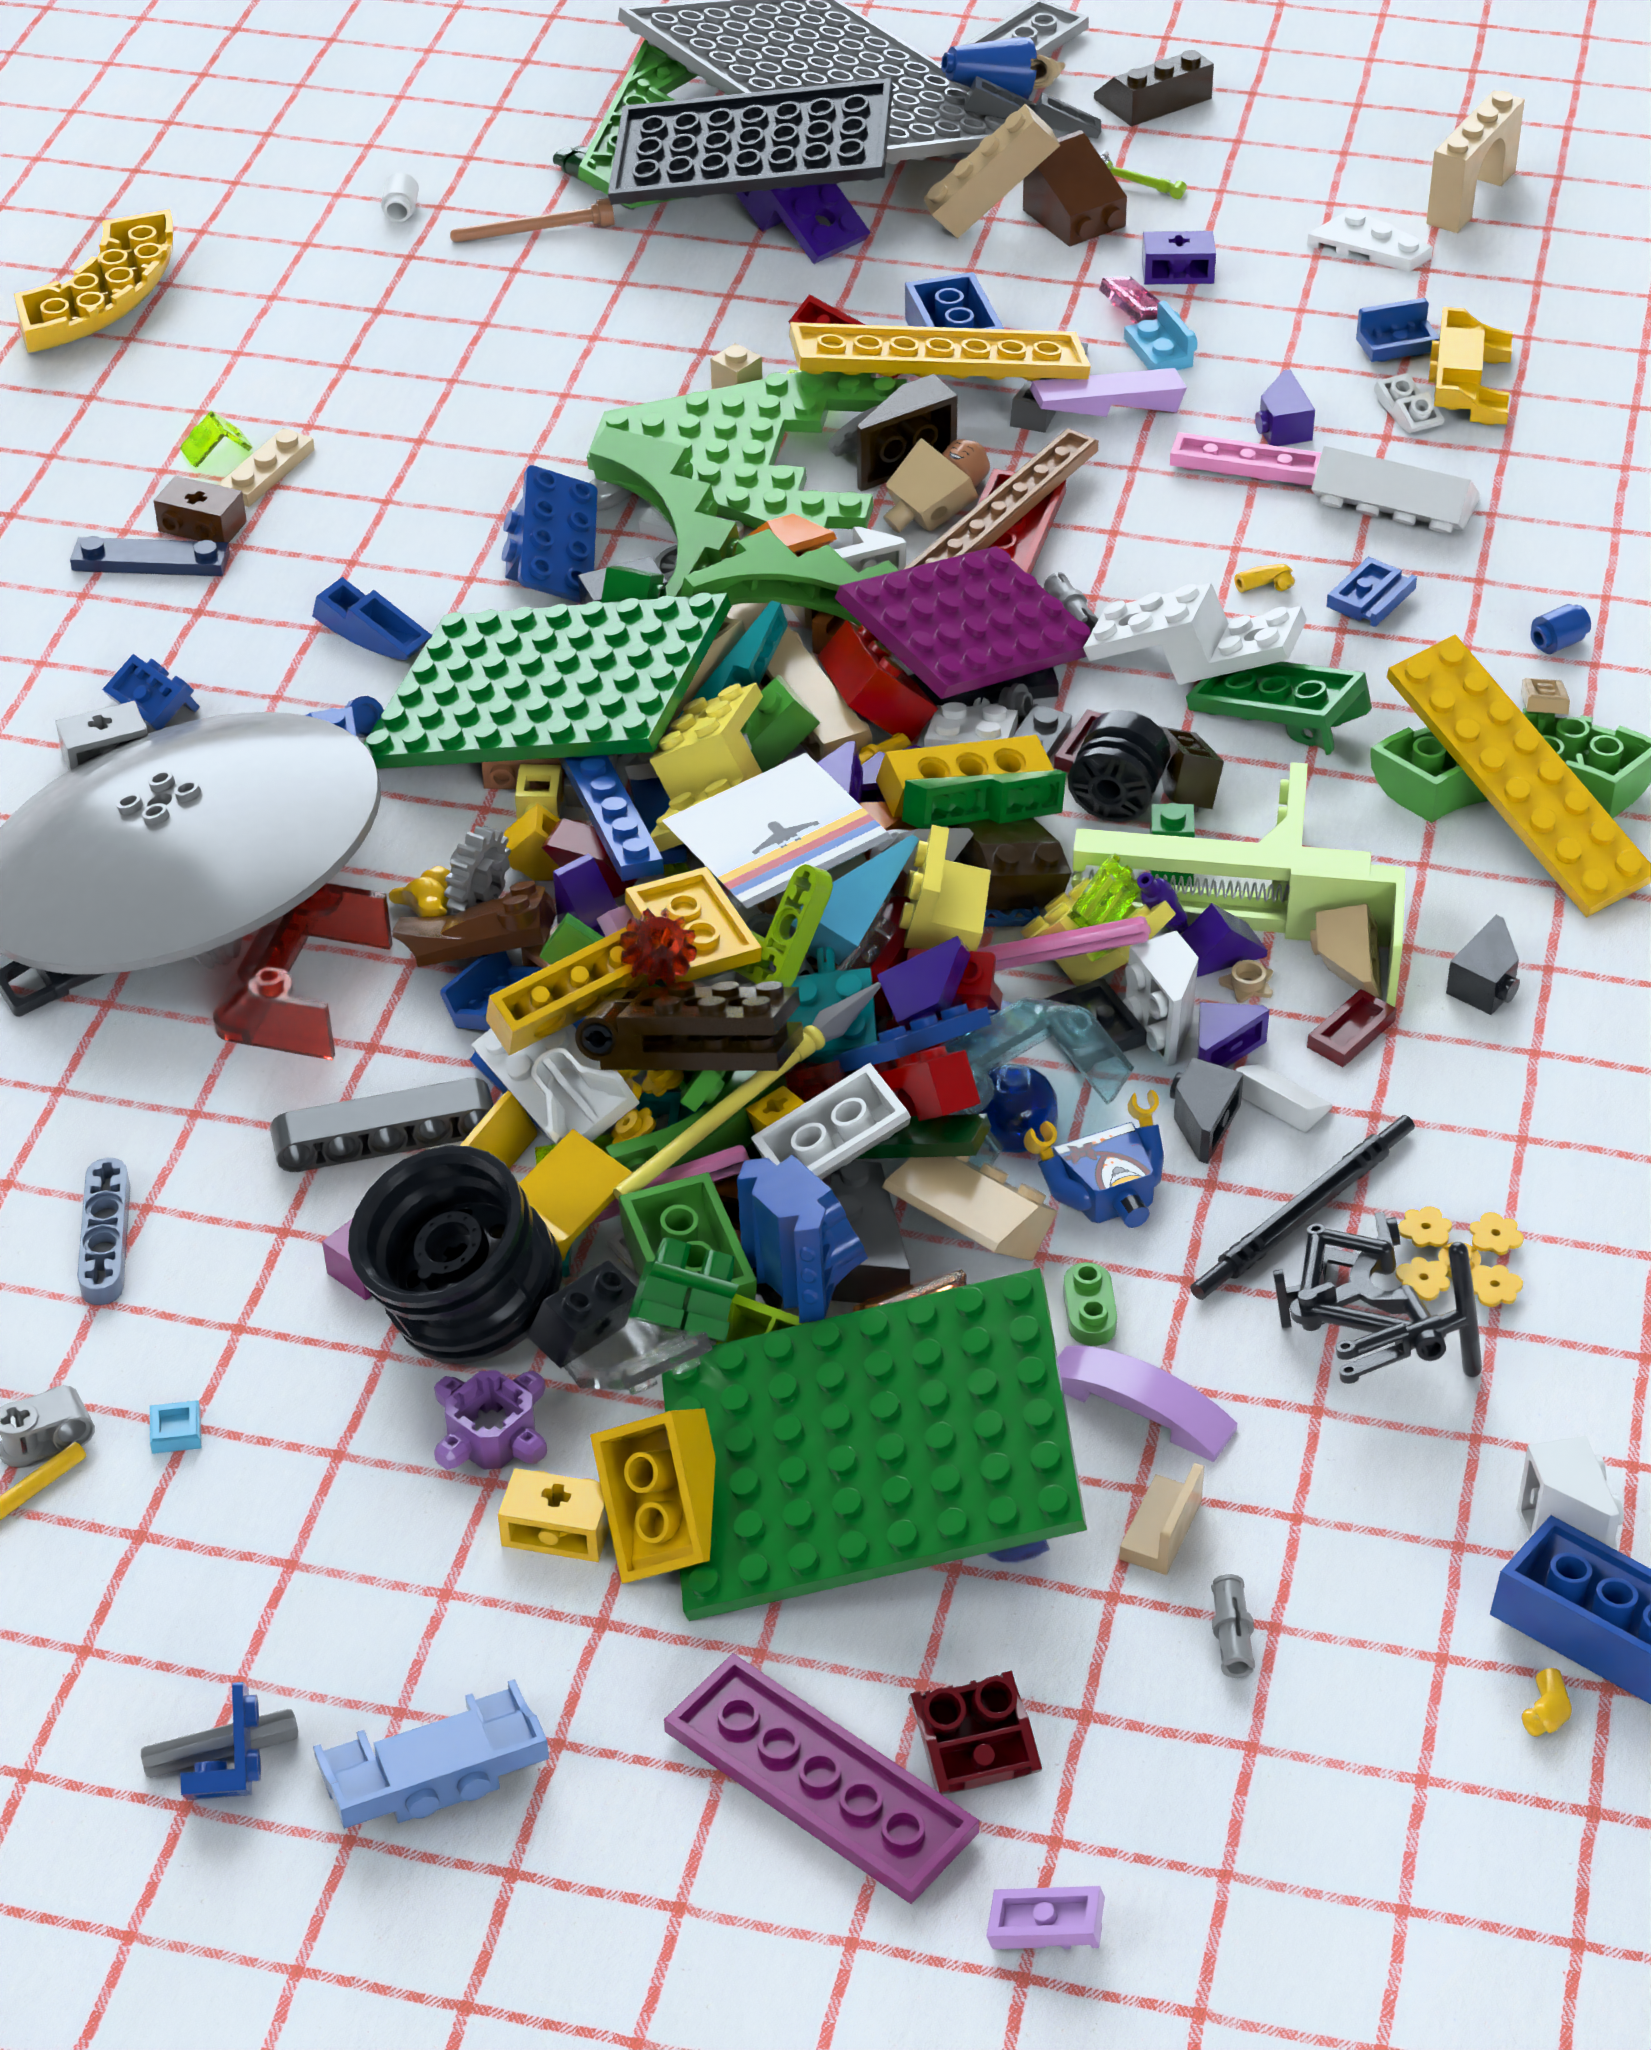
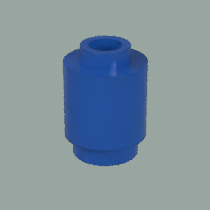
M1565 604L1536 617L1532 621L1531 640L1535 647L1542 652L1553 654L1582 641L1591 630V619L1583 606Z

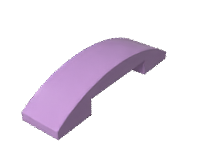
M1079 1345L1066 1346L1058 1356L1064 1394L1085 1403L1091 1393L1161 1424L1171 1429V1443L1212 1462L1216 1460L1237 1430L1238 1423L1212 1400L1186 1382L1147 1362L1108 1349Z

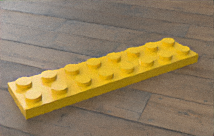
M790 322L789 338L799 371H806L810 374H822L825 371L842 372L846 375L878 373L888 377L897 374H914L918 377L935 374L950 375L958 379L968 378L969 376H986L994 380H1001L1005 377H1021L1025 380L1036 381L1041 378L1089 379L1091 368L1076 332Z
M1456 634L1388 668L1386 678L1586 918L1651 883V863Z

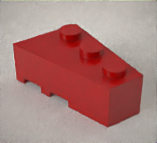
M846 620L817 656L850 708L892 736L896 733H903L912 742L936 713L938 707L893 659L891 652L879 643V640L865 626L857 627Z

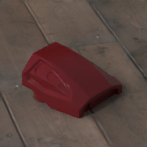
M1012 1670L1003 1672L1000 1676L995 1675L985 1678L980 1682L973 1680L963 1686L953 1688V1685L947 1688H938L931 1693L930 1690L925 1691L923 1696L921 1691L910 1693L908 1700L912 1705L920 1729L933 1784L936 1791L940 1794L970 1790L1041 1772L1042 1765L1030 1720L1019 1695Z

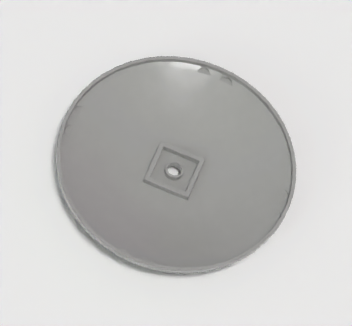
M251 712L214 716L166 727L148 733V736L135 738L117 745L111 751L90 758L37 792L0 827V953L20 964L56 973L108 974L128 972L172 963L213 950L269 924L298 906L329 882L348 863L370 832L377 816L381 799V782L372 756L357 737L328 721L292 713Z

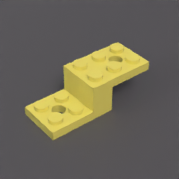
M756 682L745 687H741L740 684L731 685L722 690L718 697L706 701L705 697H700L689 702L683 707L684 712L680 718L670 725L672 728L670 732L660 739L659 747L649 761L671 801L666 813L656 820L657 826L650 834L659 852L684 844L662 820L762 774L740 731L763 698Z

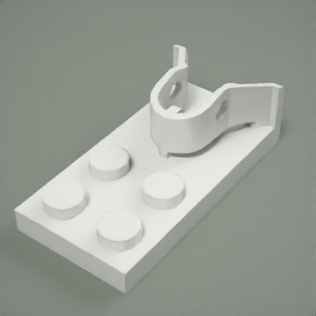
M573 1024L510 1056L493 1030L489 1029L474 1041L471 1046L503 1085L513 1093L514 1097L555 1146L572 1129L592 1142L640 1103L617 1070H601L600 1061L591 1060L581 1053L575 1041L576 1028Z

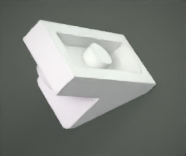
M859 526L853 527L852 546L835 549L857 573L867 567H873L887 560L898 570L906 567V542L903 538Z

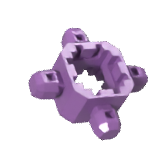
M497 1370L479 1371L466 1383L456 1377H443L436 1383L434 1390L437 1401L445 1407L447 1435L436 1445L434 1450L436 1462L446 1470L456 1468L468 1459L484 1470L501 1469L514 1457L525 1463L537 1464L547 1454V1445L544 1438L535 1431L533 1405L543 1396L546 1389L543 1377L533 1370L522 1373L513 1380ZM503 1408L505 1409V1416L507 1418L502 1422L503 1428L501 1430L493 1426L490 1430L482 1427L476 1431L474 1421L479 1418V1410L487 1414L490 1410L498 1413Z

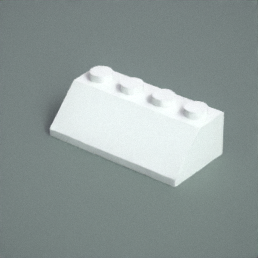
M1323 446L1311 488L1317 497H1321L1319 502L1324 505L1341 508L1342 503L1357 506V512L1374 517L1378 516L1379 511L1393 514L1392 520L1407 525H1414L1416 520L1430 523V529L1446 534H1451L1452 529L1464 530L1481 495L1471 479L1329 446Z

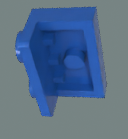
M1426 298L1365 307L1359 310L1356 340L1371 362H1386L1394 358L1421 356L1424 353L1431 352L1432 340L1439 341L1440 337L1427 320L1429 303Z
M506 951L482 955L440 990V995L456 1028L479 1029L487 1032L490 1029L486 1021L489 996L542 968L514 966Z

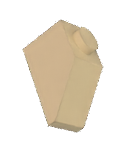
M1367 903L1315 912L1316 929L1310 931L1314 955H1320L1329 971L1356 990L1362 989L1382 1000L1378 926Z

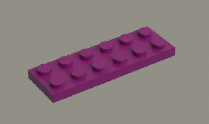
M734 1653L664 1718V1730L668 1735L909 1904H912L979 1833V1819Z

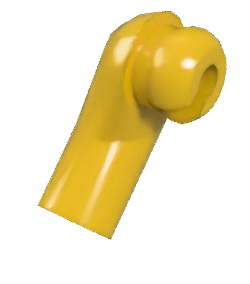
M1283 563L1257 566L1235 575L1234 582L1236 588L1241 593L1274 582L1276 590L1285 591L1294 585L1295 579L1291 574L1293 570Z
M1557 1668L1544 1669L1536 1675L1535 1680L1541 1698L1534 1703L1535 1707L1524 1710L1521 1716L1523 1725L1531 1736L1538 1737L1545 1731L1551 1734L1570 1719L1572 1706L1561 1672Z

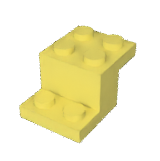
M932 825L927 842L918 841L913 866L918 867V870H909L904 889V896L910 898L911 901L910 903L904 902L899 921V928L906 929L904 948L931 949L958 936L968 947L969 951H977L983 934L991 870L945 860L949 828Z
M1109 874L1093 883L1089 878H1086L1068 893L1069 897L1063 892L1051 900L1044 907L1048 912L1044 918L1038 916L1021 929L1020 933L1024 936L1021 940L1139 916L1146 918L1151 929L1149 939H1152L1176 913L1166 900L1151 909L1146 904L1136 909ZM1132 945L1057 959L1055 961L1077 987L1097 980L1128 963L1129 950Z

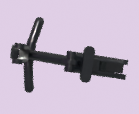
M1384 1212L1375 1213L1378 1232L1377 1239L1326 1229L1320 1223L1309 1225L1307 1227L1308 1238L1301 1285L1286 1287L1283 1269L1273 1271L1282 1328L1292 1327L1291 1312L1292 1320L1301 1324L1303 1329L1307 1331H1315L1321 1325L1328 1323L1372 1332V1334L1354 1341L1343 1340L1338 1342L1335 1347L1336 1355L1342 1360L1355 1358L1395 1342V1345L1341 1366L1339 1368V1376L1343 1383H1355L1361 1375L1411 1356V1350L1416 1349L1418 1356L1425 1361L1437 1360L1446 1351L1444 1340L1446 1334L1458 1329L1463 1372L1469 1377H1476L1482 1371L1480 1338L1469 1252L1467 1246L1462 1242L1456 1241L1452 1243L1448 1252L1456 1309L1440 1316L1437 1314L1431 1316L1414 1288L1408 1284L1401 1285L1395 1290L1384 1291L1374 1286L1370 1279L1373 1273L1390 1275L1395 1271L1396 1259L1393 1246L1401 1245L1396 1217L1385 1218ZM1325 1244L1362 1252L1357 1254L1325 1247ZM1327 1263L1352 1268L1350 1282L1336 1288L1330 1281L1325 1283ZM1357 1300H1362L1370 1306L1390 1314H1407L1411 1321L1343 1306Z

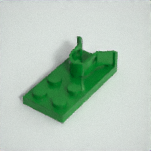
M1283 661L1202 679L1186 695L1189 710L1206 712L1209 715L1220 714L1240 717L1244 720L1254 719L1285 724L1287 735L1292 740L1308 746H1318L1325 750L1326 755H1330L1335 748L1331 727H1337L1367 715L1372 709L1365 672ZM1304 729L1310 730L1313 737L1307 736Z

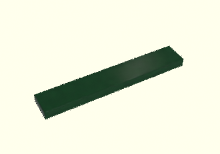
M987 1114L945 1115L919 1121L918 1116H911L908 1126L855 1159L976 1156L991 1128V1124ZM752 1141L745 1148L749 1159H761L762 1156Z

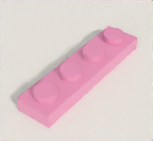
M1178 432L1170 453V466L1183 467L1187 470L1198 469L1219 472L1223 475L1254 477L1263 481L1289 482L1298 486H1312L1322 452Z

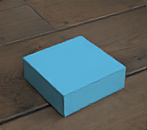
M199 1400L150 1405V1446L152 1454L202 1448Z

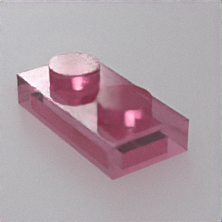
M1131 276L1102 278L1099 291L1111 300L1112 305L1122 309L1129 315L1132 322L1137 324L1143 320L1157 319L1158 302L1161 301Z

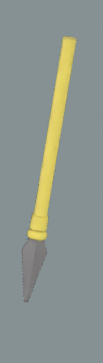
M877 982L821 1010L812 1025H808L803 1029L804 1040L779 1071L756 1072L613 1188L615 1197L619 1200L621 1195L642 1190L796 1063L802 1062L816 1050L822 1049L825 1042L843 1036L880 989L881 984Z

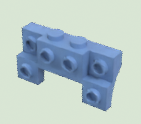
M516 1680L507 1681L508 1689L476 1700L473 1693L465 1695L468 1710L466 1712L373 1742L375 1754L364 1730L356 1732L357 1740L324 1751L321 1744L313 1746L317 1765L330 1800L333 1799L343 1828L345 1829L392 1812L398 1824L413 1818H425L442 1808L463 1801H474L482 1798L489 1792L500 1789L499 1776L548 1760L549 1752L546 1736L537 1715L529 1709Z

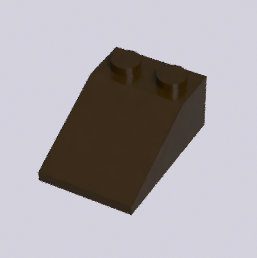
M935 374L901 385L857 425V488L861 492L887 483L921 438L941 454L954 440H957L958 395Z
M1034 818L1000 824L990 819H983L948 826V828H969L973 833L971 839L959 853L961 863L991 870L986 910L1033 909L1034 907L1044 909L1051 900L1065 892L1072 872L1062 846Z

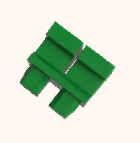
M663 1238L654 1261L645 1262L628 1318L667 1329H674V1331L714 1342H726L730 1325L727 1322L730 1306L739 1285L731 1282L734 1256L714 1250H706L701 1272L696 1273L685 1269L691 1244L673 1238Z

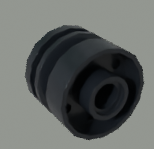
M1115 710L1103 713L1092 722L1067 776L1069 791L1078 805L1089 814L1102 820L1114 822L1134 820L1146 812L1171 757L1170 742L1164 731L1155 722L1137 712Z

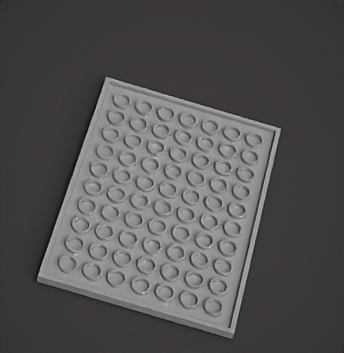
M698 0L619 8L618 20L629 27L632 33L641 35L648 40L651 46L660 48L667 53L670 59L679 61L686 66L689 72L698 74L706 80L708 85L717 87L725 95L891 78L893 99L886 163L897 164L900 160L907 159L923 161L926 157L932 156L948 158L952 154L957 153L971 154L979 147L985 137L992 135L1006 121V119L964 111L965 97L970 89L969 87L948 80L946 73L942 72L941 64L841 0Z

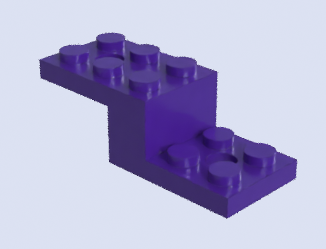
M828 183L804 187L777 188L768 191L757 190L735 193L762 232L784 222L813 264L866 240L871 233L837 184ZM815 216L825 217L829 221L830 226L820 224Z

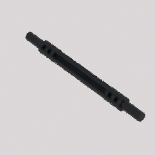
M1402 1115L1378 1135L1371 1134L1363 1143L1358 1144L1352 1151L1343 1156L1341 1161L1255 1230L1247 1233L1240 1241L1232 1245L1229 1250L1222 1253L1218 1257V1264L1191 1284L1192 1294L1197 1299L1203 1300L1229 1278L1237 1279L1245 1270H1248L1256 1261L1262 1259L1280 1241L1353 1182L1367 1174L1368 1170H1372L1379 1162L1388 1157L1389 1149L1414 1130L1415 1124L1413 1120L1407 1115Z

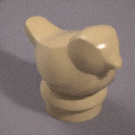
M1037 55V59H1031V70H1037L1033 89L1050 86L1065 68V63L1043 55Z

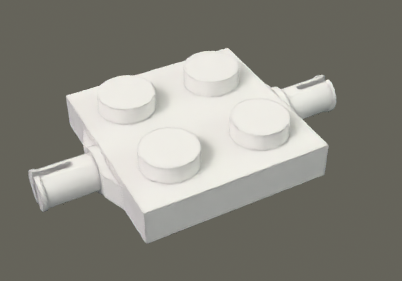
M977 698L973 703V707H966L965 704L959 702L937 705L938 710L933 715L924 738V747L1012 738L1018 725V710H1008L1001 705H990L986 698H983L982 703L981 698Z

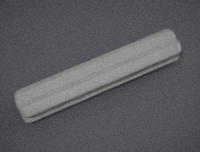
M284 1709L259 1716V1726L250 1727L251 1749H262L295 1740L298 1737V1726L292 1709ZM233 1723L144 1746L141 1749V1760L146 1776L153 1778L194 1767V1764L198 1762L217 1761L234 1756Z

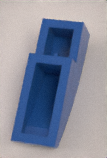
M344 577L338 579L316 596L312 617L338 635L369 651L406 661L423 648L433 636L377 591L372 590L365 595Z

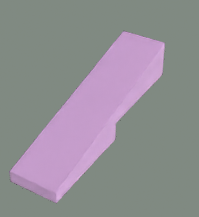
M1175 368L1091 375L1089 379L1032 381L1030 390L1040 409L1107 417L1111 405L1177 413L1187 389Z

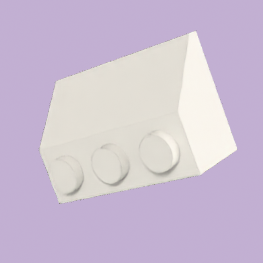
M868 1063L753 1135L751 1139L762 1158H769L778 1165L793 1155L822 1180L908 1126L911 1116L871 1063Z

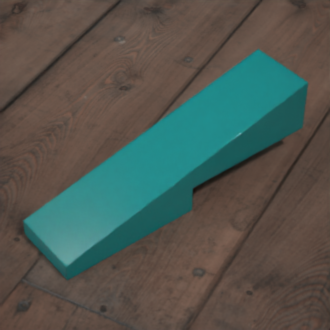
M771 600L691 701L700 697H705L706 701L716 698L722 690L734 684H740L741 687H745L756 682L759 686L788 626L781 603ZM682 711V712L680 713V715H679L675 720H677L678 718H680V716L683 714L684 711Z

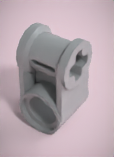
M57 1386L44 1393L1 1406L0 1435L2 1440L0 1442V1459L11 1467H25L58 1454L73 1442L84 1446L90 1441L94 1435L95 1426L77 1390L71 1386ZM12 1416L15 1417L16 1428L11 1424L10 1418ZM21 1441L26 1445V1452H22Z

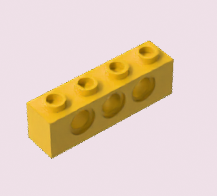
M1030 735L885 752L876 782L892 816L902 817L905 780L1054 770L1038 736Z
M646 917L490 995L486 1021L510 1056L588 1016L614 989L620 987H645L664 977L669 951Z

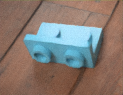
M1166 301L1158 302L1157 319L1143 320L1137 324L1124 327V340L1148 370L1169 368L1181 370L1193 367L1194 351L1197 350L1196 335L1192 330H1189L1181 320L1179 313L1174 311Z

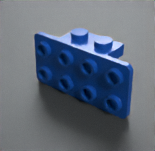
M529 465L524 472L523 497L515 510L510 509L508 511L503 526L504 532L508 533L501 556L502 561L506 562L505 578L517 581L524 587L580 603L578 575L594 571L598 495L595 485L538 466Z

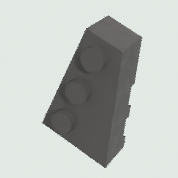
M853 1160L832 1173L829 1187L842 1205L850 1225L864 1246L868 1259L852 1269L835 1286L831 1301L885 1305L910 1299V1267L890 1193L882 1188L886 1179L880 1162Z

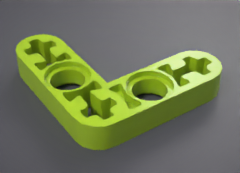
M804 864L794 871L766 938L750 930L762 947L761 961L734 968V971L756 984L778 981L783 983V987L792 986L831 896L833 880L826 870ZM797 918L796 931L790 938L789 930L791 924ZM770 962H773L774 966H776L775 972L767 969Z

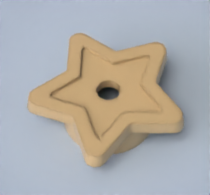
M1238 961L1232 967L1231 974L1219 977L1218 979L1221 986L1234 991L1238 1003H1243L1252 996L1271 998L1273 995V990L1267 983L1272 977L1273 970L1266 969L1257 961Z

